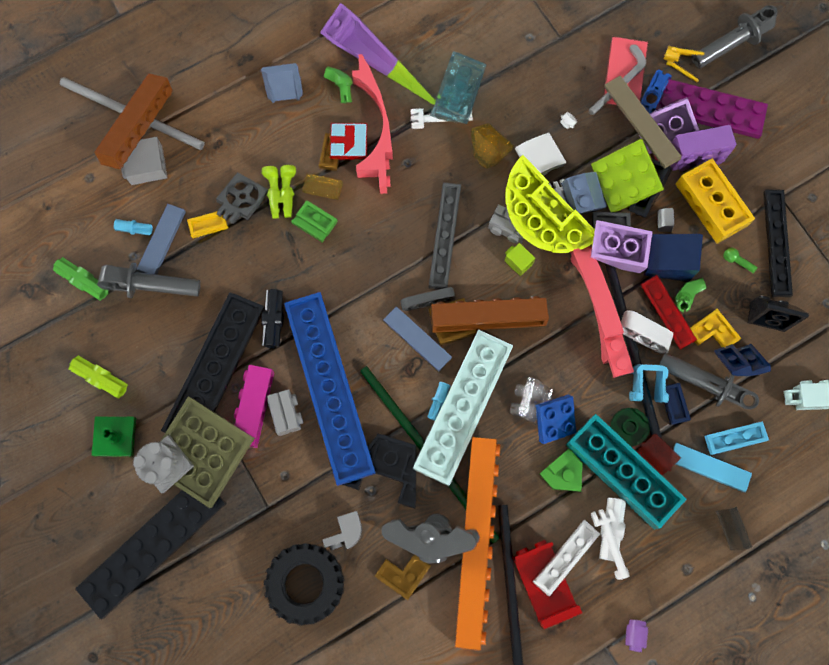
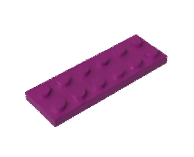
M669 80L656 108L658 110L687 97L698 124L714 128L731 125L734 133L759 139L762 135L768 104Z

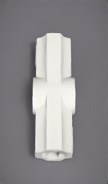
M608 498L606 508H612L616 519L609 523L620 549V542L625 532L623 519L626 501ZM601 525L602 542L599 559L614 561Z

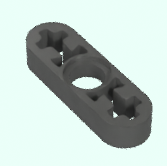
M448 287L406 297L400 300L402 311H410L431 306V304L437 302H448L456 297L454 289Z

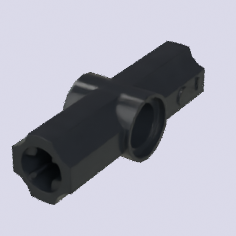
M278 289L266 290L265 310L262 312V346L275 349L280 346V332L283 327L284 313L282 311L283 291Z

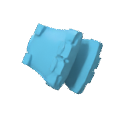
M635 365L633 367L634 372L631 373L634 376L633 388L629 392V401L643 400L644 370L656 371L654 401L668 403L669 394L666 393L667 367L662 365Z

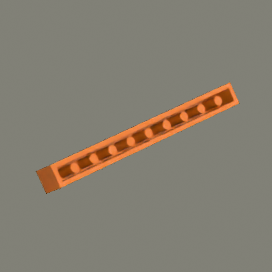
M472 437L465 530H477L480 539L473 550L463 553L456 648L481 650L482 645H486L487 632H483V623L488 621V610L484 609L485 602H489L490 589H486V582L491 580V568H488V559H492L493 547H489L490 538L494 539V526H491V517L495 518L496 505H492L493 497H497L498 485H494V477L499 475V465L496 464V456L500 457L501 444H497V439Z

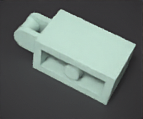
M811 380L801 381L799 385L793 387V390L783 391L785 405H795L796 410L829 409V380H821L819 383H812Z

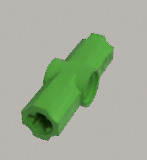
M63 257L54 263L53 271L67 279L70 284L79 290L89 293L99 301L107 296L109 290L100 288L97 285L98 280L84 268L77 267Z

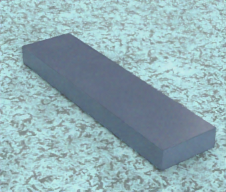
M167 204L137 267L139 272L157 275L186 213L184 209Z
M397 306L383 319L393 331L438 372L452 359V356Z

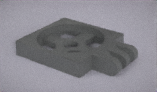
M237 172L216 198L217 203L222 205L217 211V215L220 217L223 215V219H229V222L232 224L235 223L239 216L248 220L267 196L268 189ZM239 182L247 185L243 190L234 188ZM254 189L259 193L257 200L250 197V193ZM228 194L235 197V201L232 204L226 198ZM245 194L246 198L240 199L239 195ZM247 203L250 205L247 208H239L242 204Z

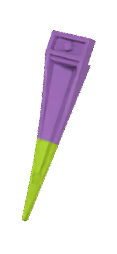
M340 3L320 33L333 44L359 59V54H362L368 65L436 107H440L436 100L363 21Z

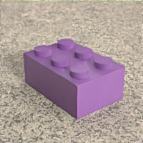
M731 125L676 135L672 144L681 155V159L672 164L671 169L672 171H685L690 167H697L712 158L716 164L723 163L737 145Z

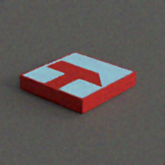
M331 123L330 159H366L367 123Z

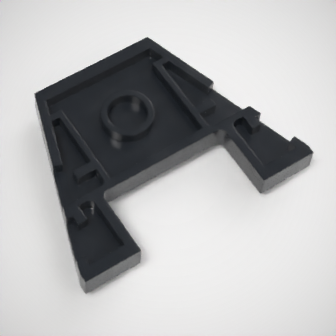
M378 433L368 446L375 472L378 475L404 483L398 504L416 509V470L413 469L416 462V445ZM363 478L342 485L360 490Z

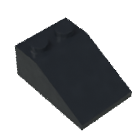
M759 296L751 301L747 323L786 332L807 319L809 313L795 305H790L787 301L770 300L767 296Z

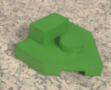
M568 448L539 475L551 489L581 492L583 463Z

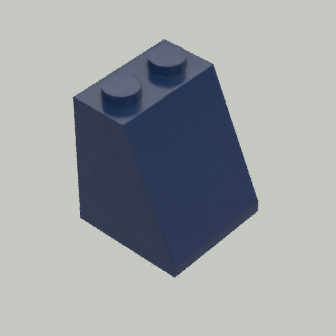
M652 234L648 267L644 270V276L654 277L658 275L659 278L689 282L700 271L703 234Z

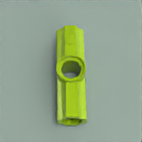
M80 356L73 358L70 362L69 370L86 379V382L96 388L103 389L118 399L125 394L128 384L112 376L104 368L97 364L94 365Z

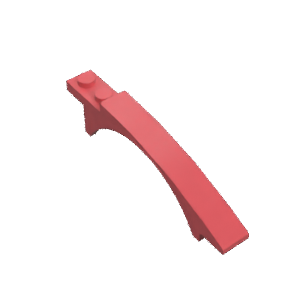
M359 54V70L352 71L353 85L361 88L375 101L382 114L383 129L375 149L366 159L356 165L357 178L379 177L380 194H386L387 187H391L390 176H386V170H390L389 160L393 159L389 121L380 90L363 55Z
M590 245L582 250L579 248L574 249L570 252V259L580 272L591 297L599 328L603 364L609 363L613 378L631 374L634 370L622 335L624 331L599 263L596 259L591 258L592 247Z

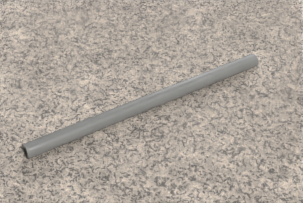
M65 77L60 80L61 86L119 113L126 107ZM156 119L149 126L199 150H202L204 147L203 141Z

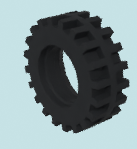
M292 545L282 550L277 557H274L272 564L266 570L267 576L266 580H264L266 588L265 598L269 601L270 609L277 613L276 616L283 618L290 624L294 623L303 626L323 620L339 605L344 593L345 579L341 565H339L336 557L328 552L327 549L317 545ZM301 564L314 566L323 578L321 594L316 600L308 604H301L292 600L287 594L285 587L286 577L289 572Z

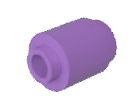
M629 620L625 645L629 646V650L642 652V648L646 649L648 635L646 622Z

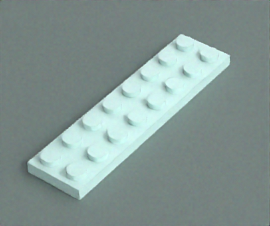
M478 329L415 462L414 470L447 486L450 485L513 345Z

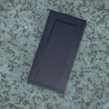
M680 383L667 385L666 393L669 394V401L664 403L670 425L690 421L691 418Z

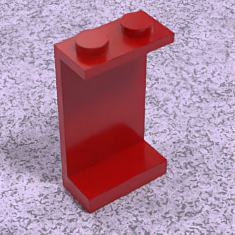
M546 540L535 543L536 548L528 551L526 547L516 551L517 556H514L513 560L540 626L546 629L582 614L580 606L575 603L565 578L550 596H547L533 583L534 579L555 555L552 548L554 546L553 543H547Z

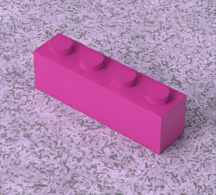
M249 365L248 370L244 371L243 381H245L244 388H241L238 399L240 400L239 408L235 409L234 419H236L235 426L255 438L250 447L258 448L268 404L266 396L270 395L275 373L269 368Z

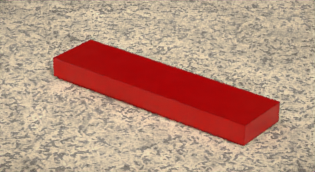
M658 275L642 283L641 287L666 328L673 332V339L681 350L697 341L696 336Z

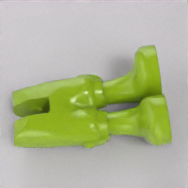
M284 165L280 168L282 179L281 191L278 188V169L274 166L262 168V175L270 183L267 196L273 219L279 218V204L284 205L285 218H291L294 192L290 187V181L296 174V167L293 165Z

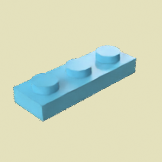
M763 421L704 436L710 455L769 441Z

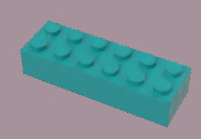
M597 414L593 415L565 444L654 530L660 529L687 500Z

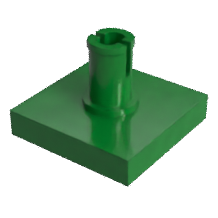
M95 417L92 456L133 457L136 417Z

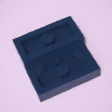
M731 344L714 350L717 357L734 376H753L771 371V365L752 344L738 349Z

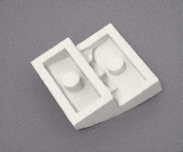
M550 133L535 137L515 148L519 157L524 155L542 175H546L550 170L563 167L566 164Z

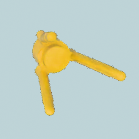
M668 46L663 60L667 61L666 65L672 66L690 79L698 82V78L676 65L674 61L678 62L680 55L703 56L705 53Z

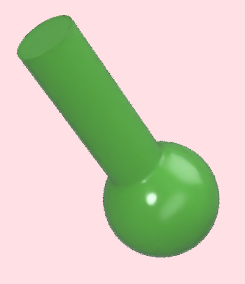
M728 248L725 250L724 258L726 261L736 262L748 271L755 273L758 267L739 256L737 249Z

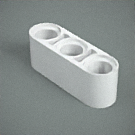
M624 312L621 320L624 335L658 353H667L669 351L674 335L672 331L637 312Z

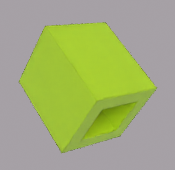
M520 243L516 247L511 246L505 253V262L519 276L523 275L534 264L536 259Z

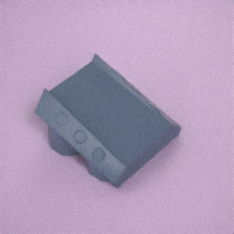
M296 63L262 67L261 72L267 97L273 104L275 101L297 99L299 101L303 91Z

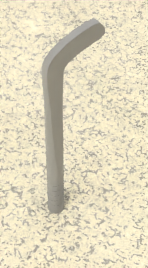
M631 45L629 48L636 58L637 65L623 77L626 84L639 74L646 65L645 56L637 45ZM608 92L589 109L590 114L594 115L612 98Z

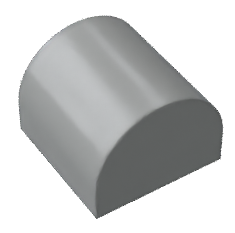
M673 208L657 211L658 231L671 232L673 230Z

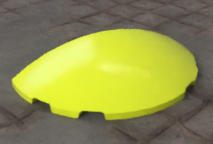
M522 155L509 174L505 190V202L509 218L517 232L533 246L553 253H569L574 249L579 248L582 250L592 245L595 229L576 209L573 210L548 184L549 181Z

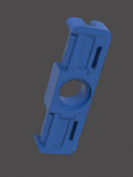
M657 70L641 100L642 105L649 114L656 110L669 80H671V74H664L661 70ZM653 94L657 97V101L652 104L648 103L646 100L647 96Z

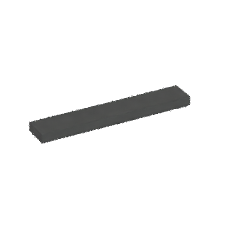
M443 182L429 280L430 289L448 288L461 184Z

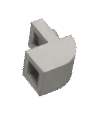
M357 511L337 517L342 533L323 539L325 548L330 547V550L342 547V543L345 542L346 548L350 549L359 542L362 535V524Z

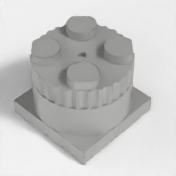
M169 435L160 442H153L143 446L137 453V456L134 457L133 462L139 478L146 483L154 484L161 493H165L194 467Z

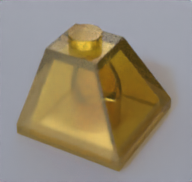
M489 123L471 129L474 157L484 168L488 169L495 166L515 147Z

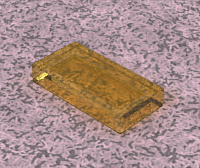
M307 173L302 191L303 193L339 200L343 182Z

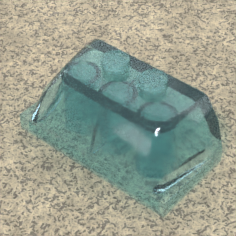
M453 51L438 89L430 117L467 124L487 64Z

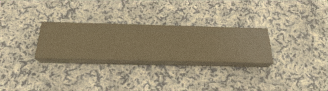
M618 76L606 83V91L664 169L681 159L679 152L623 78Z

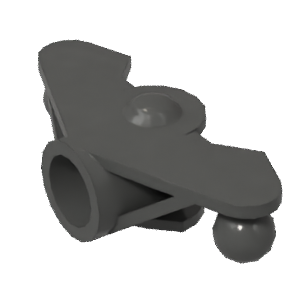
M432 514L426 519L425 523L420 525L406 526L401 519L392 520L382 527V535L386 540L413 553L426 563L444 562L449 556L471 551L476 547L480 539V535L475 529L465 530L457 526L452 530L449 520L441 514Z

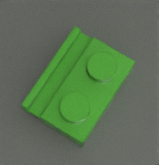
M306 200L291 222L323 243L338 220Z

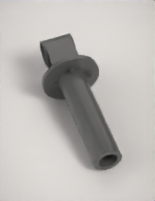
M768 5L751 16L747 13L741 14L738 17L739 27L699 50L705 53L703 56L692 55L695 66L700 69L745 41L751 45L759 44L761 35L775 27L777 8Z
M132 262L129 268L103 265L97 285L104 290L126 291L127 297L131 299L135 294V290L199 297L201 280L139 273L137 264Z
M668 353L664 354L659 364L667 367L669 374L717 395L715 398L717 399V407L724 400L744 409H754L759 404V398L756 393L733 383L735 376L730 374L729 378L726 376L724 380ZM745 395L753 397L754 402L751 406H746L743 403Z

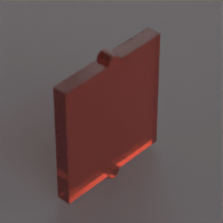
M656 433L646 442H642V446L636 451L662 476L667 471H671L672 467L681 459V456Z

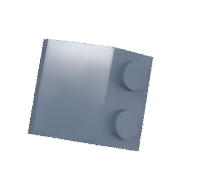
M596 172L579 174L566 178L561 182L567 204L573 210L576 209L580 215L607 207Z

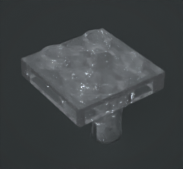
M528 377L526 385L518 384L516 386L520 390H515V395L518 397L522 396L523 398L521 404L512 403L511 406L515 407V409L510 408V413L512 415H519L538 426L536 405L552 400L553 390L539 380Z

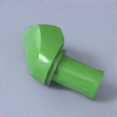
M328 66L325 70L324 78L333 81L340 87L341 103H351L350 86L353 84L351 77L339 69Z
M698 278L686 282L675 297V304L681 312H684V309H686V312L689 311L695 295L706 289L704 279Z

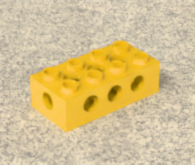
M713 158L681 175L675 184L716 244L748 227L755 220L753 214Z

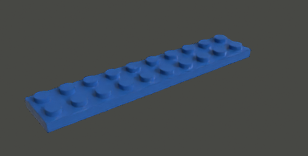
M321 292L284 303L337 486L376 474Z

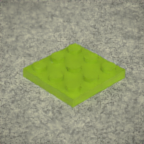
M642 138L591 164L594 172L597 173L603 195L612 213L618 212L664 190Z

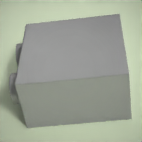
M157 137L140 140L137 147L128 157L127 162L124 163V167L121 168L124 179H127L131 185L167 178L163 147Z

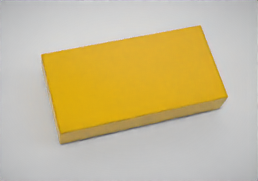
M217 211L187 219L192 238L229 229L227 221L223 219V215L221 217L218 216Z

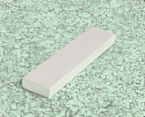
M583 520L534 579L533 583L547 596H550L600 533L586 520Z

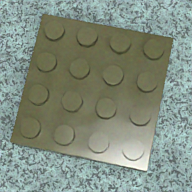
M188 396L161 441L167 435L171 436L194 465L174 485L207 507L212 508L255 438Z

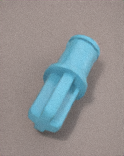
M116 219L114 222L115 231L129 232L131 235L135 233L150 235L153 232L152 225L137 223L136 220L125 221Z
M439 382L435 397L431 399L433 402L428 413L430 420H436L451 385Z

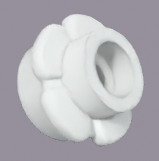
M566 112L564 115H561L562 120L560 122L565 128L575 127L574 125L577 123V120L572 114Z

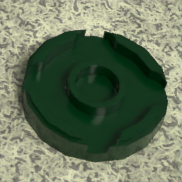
M635 408L621 409L614 414L610 421V427L631 447L643 443L650 431L648 418L643 412Z

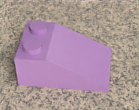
M687 97L650 113L671 143L676 135L699 131ZM645 143V145H646V147H647V149H648L649 154H651L652 151L650 150V148H649V147L647 146V144Z
M597 220L591 258L621 270L641 273L648 267L652 231Z

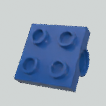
M568 394L536 405L539 442L546 444L576 433L573 396Z

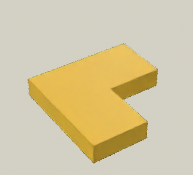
M718 309L690 327L697 338V341H695L697 346L711 336L717 340L722 348L735 344L742 339Z

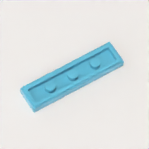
M675 443L669 459L670 463L742 492L747 491L752 475L748 471L678 443Z

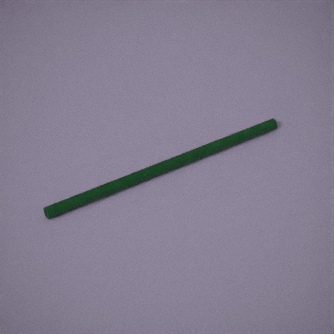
M368 366L364 367L360 371L362 376L421 451L425 440ZM453 478L448 487L466 510L467 495ZM495 531L494 539L490 538L492 544L500 538Z

